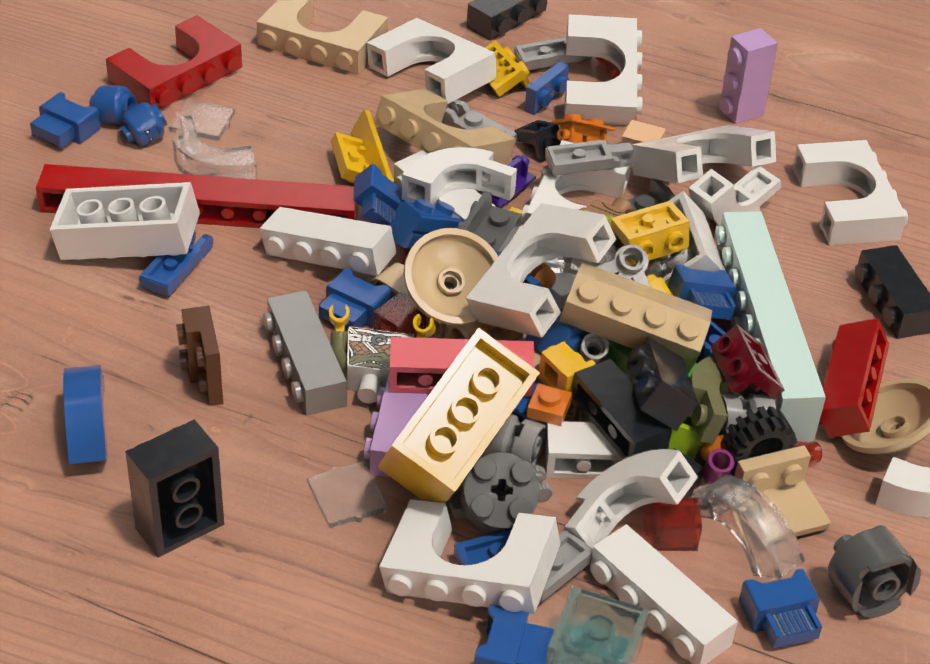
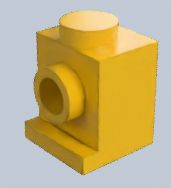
M563 341L541 352L539 378L547 386L572 392L574 372L593 366L596 363L593 360L585 362L578 352L572 350Z

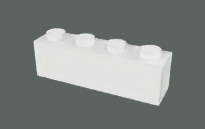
M279 207L260 227L266 255L340 269L349 268L355 272L378 276L396 254L391 226Z
M627 524L593 546L590 572H592L594 578L613 591L625 607L634 610L645 620L653 632L660 634L666 639L679 656L688 659L692 664H707L732 646L738 621Z

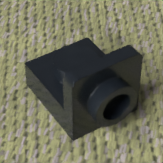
M537 120L515 129V133L518 134L517 141L534 146L537 160L539 161L546 160L545 148L557 146L561 143L557 138V132L560 129L559 125L551 124V122Z

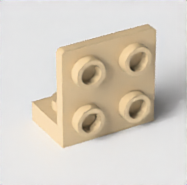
M804 445L737 462L731 491L763 544H770L825 530L830 526V519L805 482L811 455Z

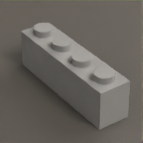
M307 290L267 298L268 312L263 313L264 326L267 333H273L272 342L275 354L277 356L282 355L283 373L286 379L291 378L292 380L291 389L295 402H301L306 415L346 407L347 381Z

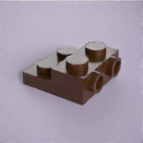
M210 306L181 309L182 324H176L178 343L185 346V349L179 350L181 371L188 370L190 383H198L200 393L207 392L209 406L224 404L220 352Z

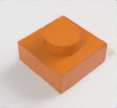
M538 383L527 407V417L562 426L572 401V392Z

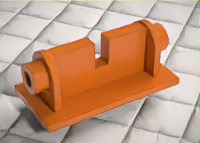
M565 114L564 119L551 121V124L560 126L557 132V138L560 142L563 140L581 143L606 139L608 144L607 132L615 131V127L603 125V120H582V115Z

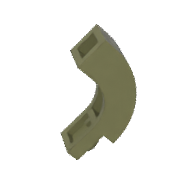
M713 355L701 360L695 366L690 376L698 404L688 416L692 417V423L696 427L699 441L714 444L728 417L721 394H734L730 391ZM748 385L740 394L745 398L749 393L759 392Z

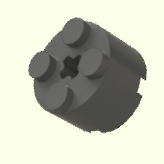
M505 452L488 454L477 460L460 484L458 492L460 509L463 515L473 524L472 526L483 533L494 534L513 528L518 513L532 514L534 512L540 495L538 478L532 464L514 454ZM495 487H500L501 492L506 494L501 501L498 500L497 494L491 493Z
M878 525L854 536L844 535L833 546L835 553L828 566L829 579L855 612H860L863 617L875 618L894 611L901 605L897 600L905 592L911 596L920 582V568L884 525Z

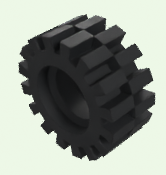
M764 406L758 407L756 413L752 409L746 411L747 416L745 418L738 416L735 419L737 424H730L727 428L729 432L724 434V444L728 452L732 454L736 466L740 460L795 448L794 444L797 443L796 434L782 411L776 410L771 406L767 410Z

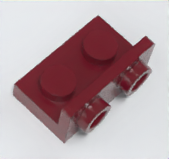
M737 324L711 345V350L730 391L734 394L740 393L748 385L757 392L763 390L773 399L785 391L763 345Z

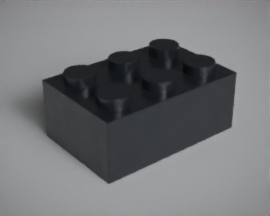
M195 419L125 451L135 529L158 558L225 525L219 448Z

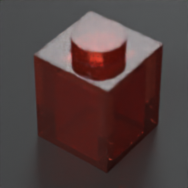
M401 291L374 311V330L413 334L414 338H416L417 333L413 326V319L417 314H420L421 324L419 328L425 329L426 315L414 305L407 294Z
M682 498L678 505L660 502L651 504L650 513H644L643 528L644 535L651 537L653 548L657 551H698L702 531L698 498Z

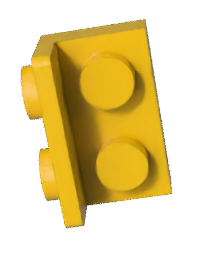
M494 40L485 47L495 52L497 78L487 84L498 97L502 96L519 82L525 88L531 84L527 78L531 75L522 61L516 63L517 59L508 46L502 48Z
M671 200L611 218V229L624 245L640 246L646 252L648 260L679 252L689 247L690 221ZM626 259L630 266L636 265L633 259Z

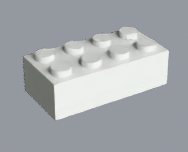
M191 182L66 189L50 227V233L60 260L113 259L117 257L159 255L176 256L187 254L200 212Z

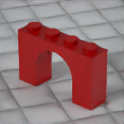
M196 15L175 25L177 50L189 57L190 61L178 65H159L148 61L131 48H127L106 58L108 83L127 87L135 96L138 104L142 102L149 103L151 106L156 104L159 109H162L241 69V43Z

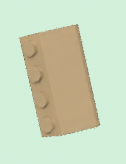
M582 262L567 297L560 322L632 349L637 344L642 345L649 336L681 356L686 369L692 370L708 332L712 310Z

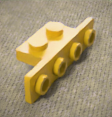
M364 109L352 128V136L335 132L330 140L341 178L354 183V179L359 173L371 164H374L385 177L394 182L371 112Z

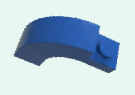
M101 365L64 368L63 395L69 464L106 461L108 457L103 398L105 384Z

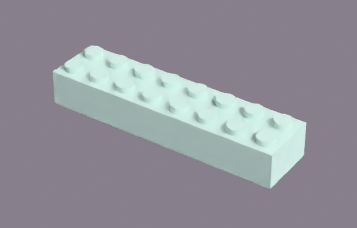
M761 211L723 212L721 226H717L715 230V239L724 268L737 289L733 299L736 308L731 318V329L737 324L763 345L785 389L774 399L776 410L782 411L795 432L797 443L794 446L804 445L805 447H813L826 396Z

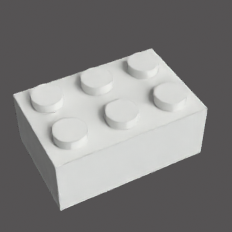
M682 191L670 200L690 221L689 247L685 250L669 254L661 262H654L652 267L645 271L647 276L654 274L657 278H663L666 285L669 283L676 264L685 265L690 269L711 272L725 270L704 212Z

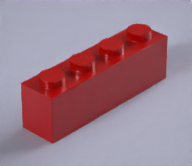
M879 318L839 325L836 339L832 342L833 351L831 359L827 361L826 378L821 383L826 398L819 424L824 426L829 438L870 432L889 348V342Z

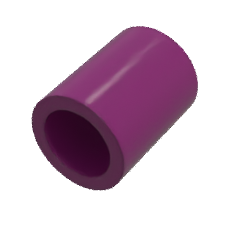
M716 449L710 453L702 473V477L707 484L717 487L727 481L734 466L732 454L724 449Z

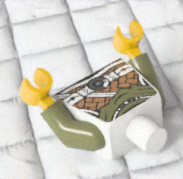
M331 305L329 318L330 322L334 325V331H331L330 344L345 378H347V388L350 391L358 392L357 396L362 402L374 403L377 401L379 387L386 386L388 374L390 373L391 337L414 338V335L350 326L348 332H346L345 325L350 320L349 307L346 305V315L344 317L336 318L333 315L334 306ZM417 314L413 319V326L417 333L416 338L431 337L436 330L433 318H430V324L427 328L420 329L421 315Z

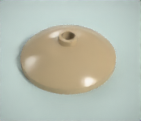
M443 228L432 231L421 237L407 255L403 272L407 293L414 305L429 318L432 317L437 322L453 326L469 325L478 322L466 297L496 261L498 255L484 239L472 232L457 228ZM444 282H451L454 289H448Z
M905 378L881 383L870 432L841 436L844 443L858 452L883 455L905 450L925 439L930 434V382L921 379Z

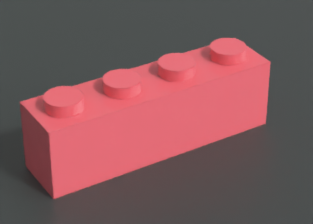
M391 337L389 392L430 394L470 339ZM496 340L535 369L534 341ZM534 382L523 397H532Z

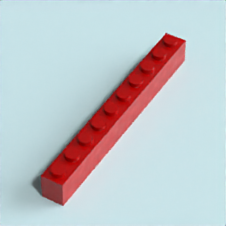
M44 164L36 185L39 212L43 213L57 212L66 189L191 182L200 212L197 224L260 228L279 207L357 220L359 204L354 202V186L53 164Z

